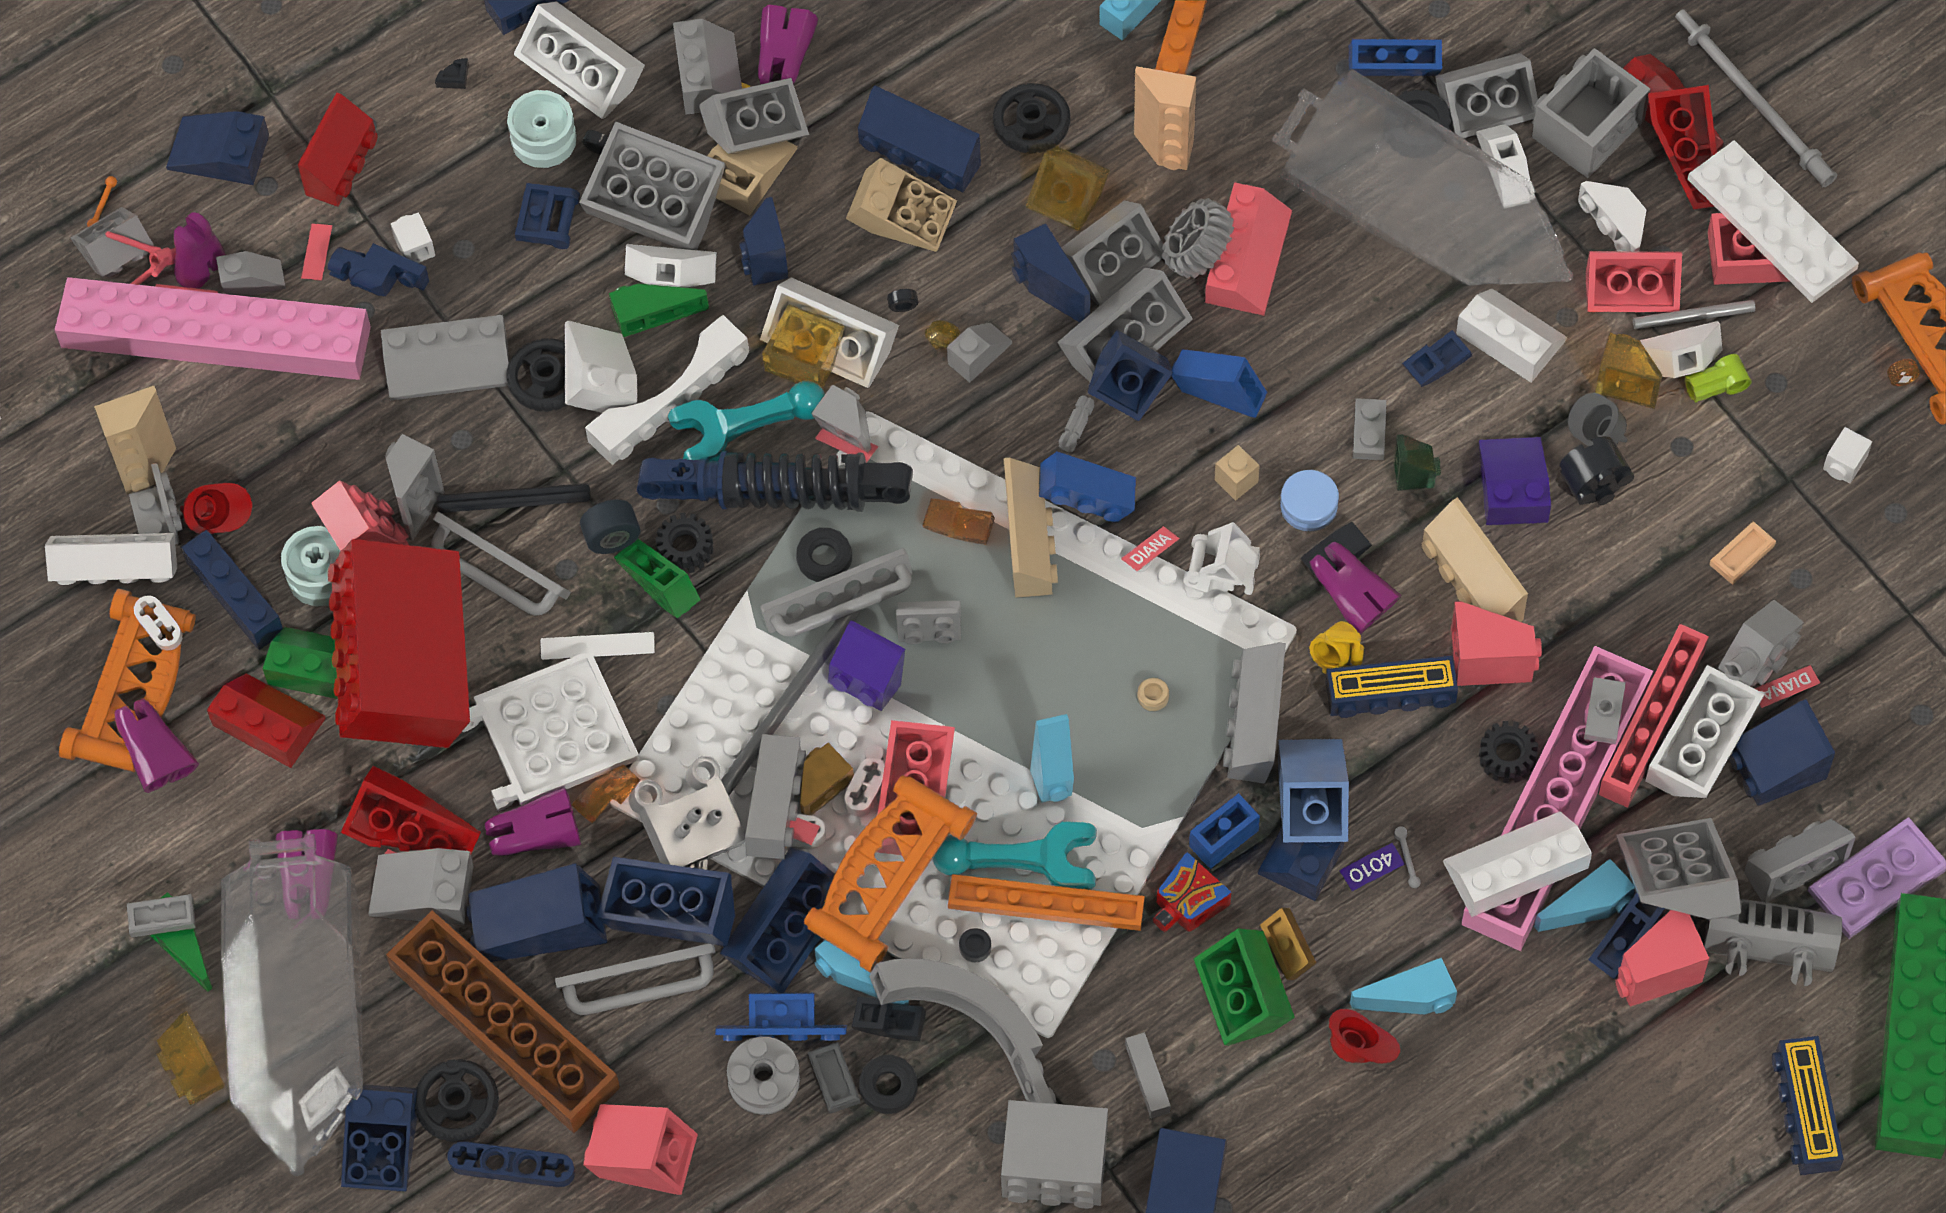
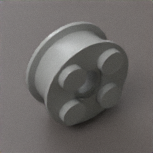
M756 1037L740 1044L730 1056L727 1065L730 1094L741 1108L754 1114H773L787 1107L795 1098L800 1084L799 1064L792 1049L784 1042L771 1037ZM760 1071H768L772 1074L771 1078L766 1081L756 1079L755 1075Z

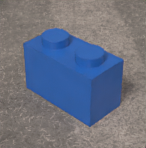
M1238 793L1190 831L1189 847L1211 869L1259 831L1260 815Z

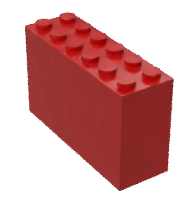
M351 539L328 569V581L332 582L329 608L333 611L334 621L331 625V638L335 639L332 665L336 668L337 674L334 682V695L338 696L335 723L339 725L340 737L448 748L470 723L459 551Z

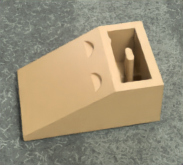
M788 141L728 154L717 144L710 151L708 157L724 162L726 165L716 198L750 216L795 153L797 146Z
M879 158L865 170L846 219L872 234L936 252L957 200L888 161Z

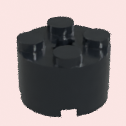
M1601 436L1591 439L1593 445L1584 448L1582 444L1575 447L1562 459L1559 465L1562 469L1560 470L1562 477L1580 505L1597 502L1598 505H1605L1614 499L1616 491L1634 479L1631 468L1613 439L1608 436Z

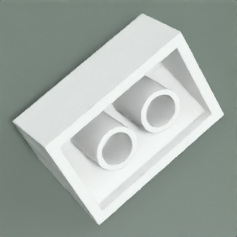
M1494 289L1477 294L1458 317L1457 335L1531 383L1567 340L1565 335Z

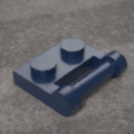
M526 183L515 232L516 241L547 244L558 249L569 248L571 239L569 230L575 205L579 203L580 192L571 188ZM555 200L563 202L557 232L549 231Z

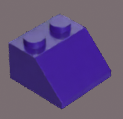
M851 620L829 664L828 683L838 691L846 692L859 699L864 705L872 706L882 711L901 686L905 648Z

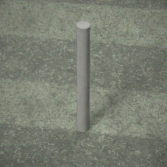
M1746 300L1634 317L1633 326L1637 330L1755 312L1754 300Z

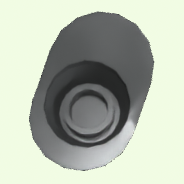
M1595 392L1588 393L1579 398L1573 405L1568 417L1569 431L1587 446L1593 445L1591 439L1601 436L1611 437L1616 445L1619 442L1626 443L1628 441L1624 436L1627 428L1626 418L1619 411L1616 404L1603 395Z

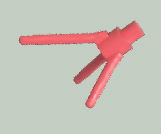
M109 231L105 233V236L150 253V268L130 284L140 285L151 275L157 277L165 267L174 264L175 248L170 249L166 247L161 249L160 247L150 246Z

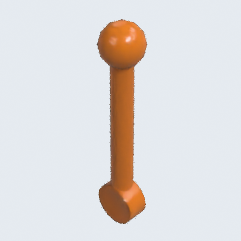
M114 176L106 178V188L93 219L87 222V227L98 222L111 189L117 185V179Z

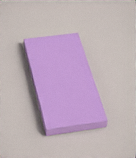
M1908 817L1808 887L1807 891L1826 913L1842 917V932L1850 939L1896 907L1901 893L1914 894L1946 872V860Z

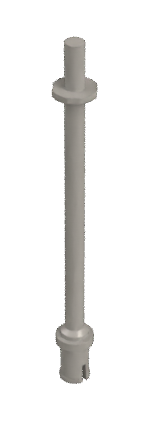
M1684 9L1680 10L1675 18L1691 34L1688 37V44L1690 46L1699 44L1800 156L1799 165L1802 169L1808 170L1822 187L1829 186L1837 178V173L1821 158L1822 153L1818 149H1809L1709 38L1708 34L1711 27L1708 24L1699 26Z

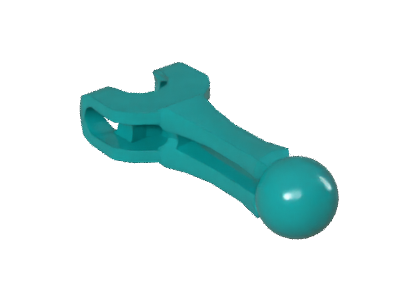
M801 381L795 384L789 393L786 392L774 399L752 406L718 410L706 401L694 400L671 409L667 417L673 428L677 430L695 428L704 436L700 443L688 448L684 452L683 459L700 460L701 458H709L710 461H719L721 452L726 451L729 442L756 428L779 421L792 420L795 417L802 420L815 419L811 413L822 400L825 392L815 382Z
M1061 822L1055 825L1044 839L1017 844L968 842L964 838L959 840L952 835H948L932 858V861L938 871L948 876H952V874L960 875L968 868L970 870L981 868H1015L1044 874L1052 886L1092 890L1096 886L1094 873L1087 868L1072 866L1067 861V854L1073 848L1090 846L1094 843L1097 829L1090 823Z

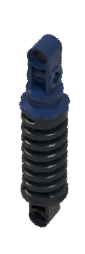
M722 451L719 461H710L709 458H701L700 460L645 459L641 463L637 484L638 494L646 499H699L700 501L718 499L722 509L746 508L750 503L757 509L763 508L766 503L771 508L777 509L784 502L785 506L789 509L796 508L799 503L803 508L811 509L817 503L819 508L826 510L833 503L838 510H843L847 507V510L863 512L865 502H890L894 504L907 502L910 499L913 469L908 464L902 462L866 463L864 453L841 454V463H845V468H839L838 456L831 454L828 458V468H822V456L820 454H814L811 467H806V457L803 453L797 454L795 463L790 462L787 453H782L779 456V462H773L771 453H765L762 462H757L756 454L751 452L748 453L746 462H740L744 461V453Z

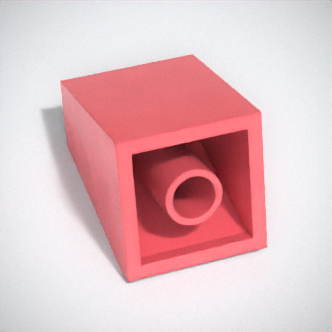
M1461 601L1455 602L1451 636L1457 686L1532 682L1534 671L1539 670V657L1542 656L1541 639L1535 638L1534 626Z
M1670 910L1624 953L1621 966L1618 968V979L1615 980L1620 997H1626L1630 1007L1703 982L1709 956L1690 914Z
M600 1104L598 1114L593 1122V1132L589 1146L585 1151L583 1165L602 1179L682 1195L698 1134L668 1108Z

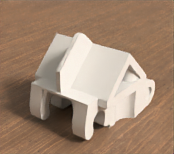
M1234 522L1208 532V535H1195L1191 543L1194 549L1189 571L1184 575V584L1190 588L1207 593L1212 589L1224 592L1228 590L1233 591L1235 585L1243 584L1245 586L1244 593L1251 595L1255 584L1254 572L1260 560L1259 547L1250 546L1251 540ZM1205 553L1215 556V563L1202 567Z

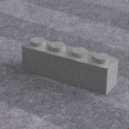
M762 734L745 834L746 856L785 859L786 847H792L794 828H790V821H796L798 802H794V796L801 794L802 776H798L799 769L803 770L806 759V751L801 750L800 737Z

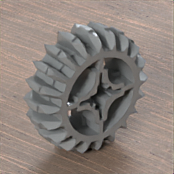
M1201 198L1196 203H1190L1188 209H1182V214L1179 217H1175V222L1172 226H1169L1170 231L1164 236L1166 242L1162 245L1164 251L1162 258L1165 260V264L1169 266V269L1180 276L1196 278L1199 274L1204 275L1207 268L1212 269L1217 260H1221L1220 256L1223 251H1227L1226 245L1232 240L1230 234L1234 231L1232 226L1234 219L1231 217V213L1227 211V208L1209 198L1206 200Z

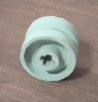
M535 90L523 94L514 101L508 111L507 125L515 155L523 163L537 168H549L561 164L570 157L576 146L577 135L569 103L561 95L548 90Z
M307 527L294 533L286 541L281 553L282 568L293 596L302 603L312 606L329 605L332 582L328 581V569L340 553V549L326 527Z

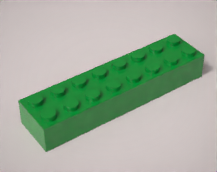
M1901 893L1895 910L1875 1150L1941 1159L1946 1149V899Z

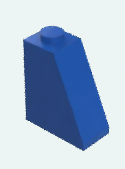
M1182 349L1172 367L1173 373L1171 376L1182 392L1250 417H1257L1267 394L1266 389L1245 357Z

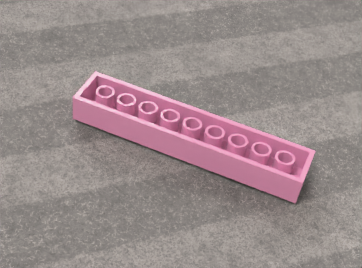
M67 277L55 333L61 348L360 380L371 326L366 309Z
M1594 646L1501 836L1560 811L1581 829L1600 790L1602 779L1651 682L1652 670ZM1594 677L1626 682L1616 744L1584 739ZM1554 883L1471 917L1467 907H1465L1462 925L1521 951L1535 923L1536 916L1540 913Z

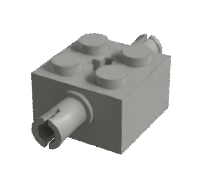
M1771 601L1743 623L1718 669L1725 673L1729 679L1738 680L1750 687L1755 686L1757 683L1763 685L1773 671L1778 673L1787 662L1788 658L1785 657V654L1788 650H1792L1800 640L1801 635L1798 633L1802 629L1804 622L1777 601Z

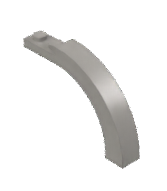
M907 958L879 962L875 965L869 978L881 1005L904 1000H924L946 1005L966 1014L982 1025L999 1043L1014 1070L1026 1101L1056 1104L1055 1094L1050 1087L1048 1088L1043 1077V1066L1040 1060L1035 1058L1043 1044L1025 1014L1001 990L970 971L940 961Z

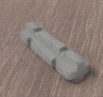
M1086 396L1079 397L1075 405L1076 409H1073L1064 429L1065 433H1062L1060 437L1059 448L1067 452L1075 450L1078 443L1077 439H1080L1089 419L1088 416L1091 415L1094 408V400Z

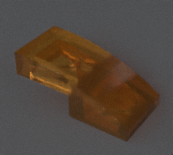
M931 498L922 526L927 530L947 537L987 545L995 517L992 512L965 509L960 502Z
M625 765L619 766L593 782L577 797L571 806L593 824L612 799L622 804L641 779Z

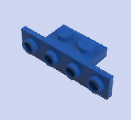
M749 993V1025H717L715 1028V1035H723L724 1041H741L742 1035H755V1038H775V1035H788V1040L792 1041L808 1040V1035H821V1040L830 1041L840 1040V1035L847 1033V1025H815V993Z

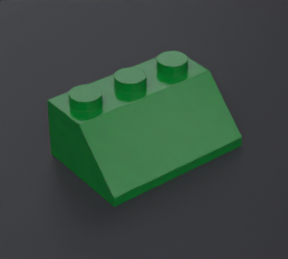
M284 627L271 641L262 668L267 684L338 699V696L334 695V682L337 678L336 668L332 665L335 639L327 635Z
M1238 928L1193 958L1224 1045L1229 1046L1272 1033L1295 1018L1264 931Z

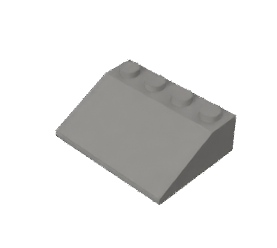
M615 121L579 203L589 215L678 249L697 250L706 231L726 164Z
M1712 818L1616 834L1618 845L1642 903L1706 919H1726L1731 915L1741 914L1738 879Z

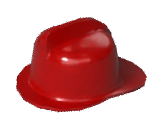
M236 483L208 484L193 489L186 496L184 504L180 506V511L183 512L187 526L197 534H201L205 530L210 534L230 532L239 529L248 521L252 512V501L246 489Z
M1339 1009L1333 1012L1329 1018V1028L1332 1033L1330 1038L1331 1047L1335 1054L1344 1061L1350 1063H1367L1370 1061L1382 1064L1390 1063L1398 1058L1400 1045L1396 1038L1360 1013L1350 1009Z

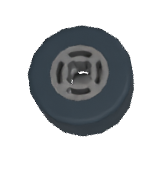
M616 499L598 503L589 508L580 519L581 530L588 549L597 554H610L621 551L632 545L641 533L634 509L625 500Z

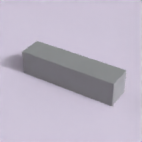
M1145 1032L1125 1038V1046L1150 1118L1170 1113L1171 1106Z

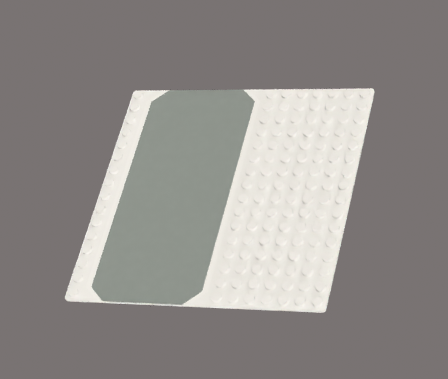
M866 412L870 443L879 446L867 463L902 462L911 466L913 478L910 499L902 504L865 502L863 512L847 510V507L843 510H838L833 503L826 510L819 508L817 503L811 509L801 507L640 751L639 760L633 762L611 795V806L642 822L639 814L632 810L628 801L631 791L641 781L653 780L660 785L663 792L662 800L659 803L660 806L698 791L687 783L686 772L692 763L701 756L714 758L720 766L719 777L720 779L723 778L835 622L834 620L800 635L789 637L781 635L777 631L770 633L765 626L760 608L763 604L817 583L808 579L800 571L796 560L797 546L801 538L809 531L817 528H832L840 531L848 539L852 548V562L849 569L901 548H904L908 554L913 572L910 586L898 595L862 609L854 621L905 648L901 686L882 711L872 706H866L854 696L835 689L828 683L829 664L839 645L838 643L773 735L800 737L801 750L806 751V757L814 748H822L829 742L851 765L855 774L860 763L867 758H878L885 764L891 720L955 727L945 798L961 808L967 806L977 812L976 820L964 839L968 842L984 844L1027 843L1044 839L1049 831L1061 822L1090 823L1097 829L1094 843L1090 846L1073 848L1067 854V861L1072 866L1087 868L1094 873L1096 886L1092 890L1138 895L1222 758L1225 748H1228L1231 743V738L1226 737L1228 719H1233L1234 708L1229 707L1231 689H1236L1237 679L1232 678L1234 660L1240 659L1243 649L1278 642L1286 643V652L1296 636V627L1229 592L1212 589L1207 593L1186 586L1183 579L1187 571L1159 557H1155L1140 570L1136 571L1121 559L1136 548V545L1046 500L1045 508L1052 507L1053 526H1047L1048 536H1054L1056 554L1049 555L1050 565L1057 564L1058 583H1052L1053 595L1015 598L1005 479L872 412ZM839 450L836 454L838 456L839 468H845V463H841V454L847 453ZM827 545L817 547L812 553L813 560L820 565L830 564L836 557L835 550ZM882 568L877 570L874 573L873 577L877 578L882 576L887 569ZM858 580L848 582L844 589L853 588L858 583ZM829 592L820 593L815 600H824L829 595ZM960 601L961 640H954L951 643L923 641L920 644H908L906 642H899L896 619L898 602ZM801 604L791 605L786 612L796 611ZM1149 678L1161 679L1169 688V701L1163 709L1158 711H1148L1138 702V687L1144 680ZM1067 714L1069 718L1074 774L1072 796L1058 802L1047 801L1041 803L1030 772L1036 721ZM758 756L729 795V799L745 834ZM696 768L697 775L701 779H710V774L706 768ZM873 768L871 772H867L866 783H870L874 775L878 776L877 769ZM799 769L798 776L803 778V770ZM845 788L812 815L819 817L823 821L826 830L825 841L816 848L794 846L792 848L812 854L833 873H836L842 859L855 839L877 816L880 794L872 810L865 816L857 817L848 813L845 808L844 796L847 790ZM862 790L857 799L853 798L854 805L858 806L860 802H864L865 791ZM639 791L638 795L642 802L652 803L653 799L649 792ZM801 794L794 796V802H798L797 814H801ZM745 842L737 848L711 858V860L762 887L765 886L782 860L746 856ZM875 853L876 860L880 862L904 861L902 855ZM931 860L878 939L888 945L887 954L897 959L912 958L940 961L958 966L980 976L1007 995L1025 1014L1039 1035L1045 1038L1052 1037L1118 928L948 909L952 876L938 871ZM868 865L864 871L865 875L857 880V885L861 888H887L879 869L875 865ZM968 868L964 873L960 874L964 876L1051 885L1044 874L1015 868H981L974 870ZM852 891L849 894L847 902L843 903L839 909L840 913L844 915L869 914L860 894L856 891ZM972 928H979L987 932L991 938L992 945L990 955L985 960L976 963L964 959L959 950L961 935Z

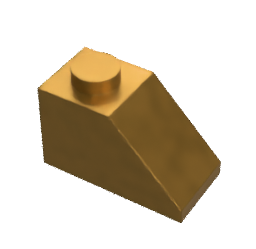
M829 742L822 748H814L804 761L800 800L801 814L812 816L847 788L854 776L851 765Z

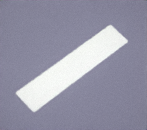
M654 632L541 638V659L572 658L590 650L593 657L650 654L655 652Z

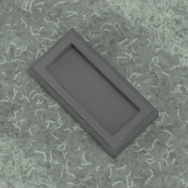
M838 1042L807 1052L829 1114L860 1104V1098Z

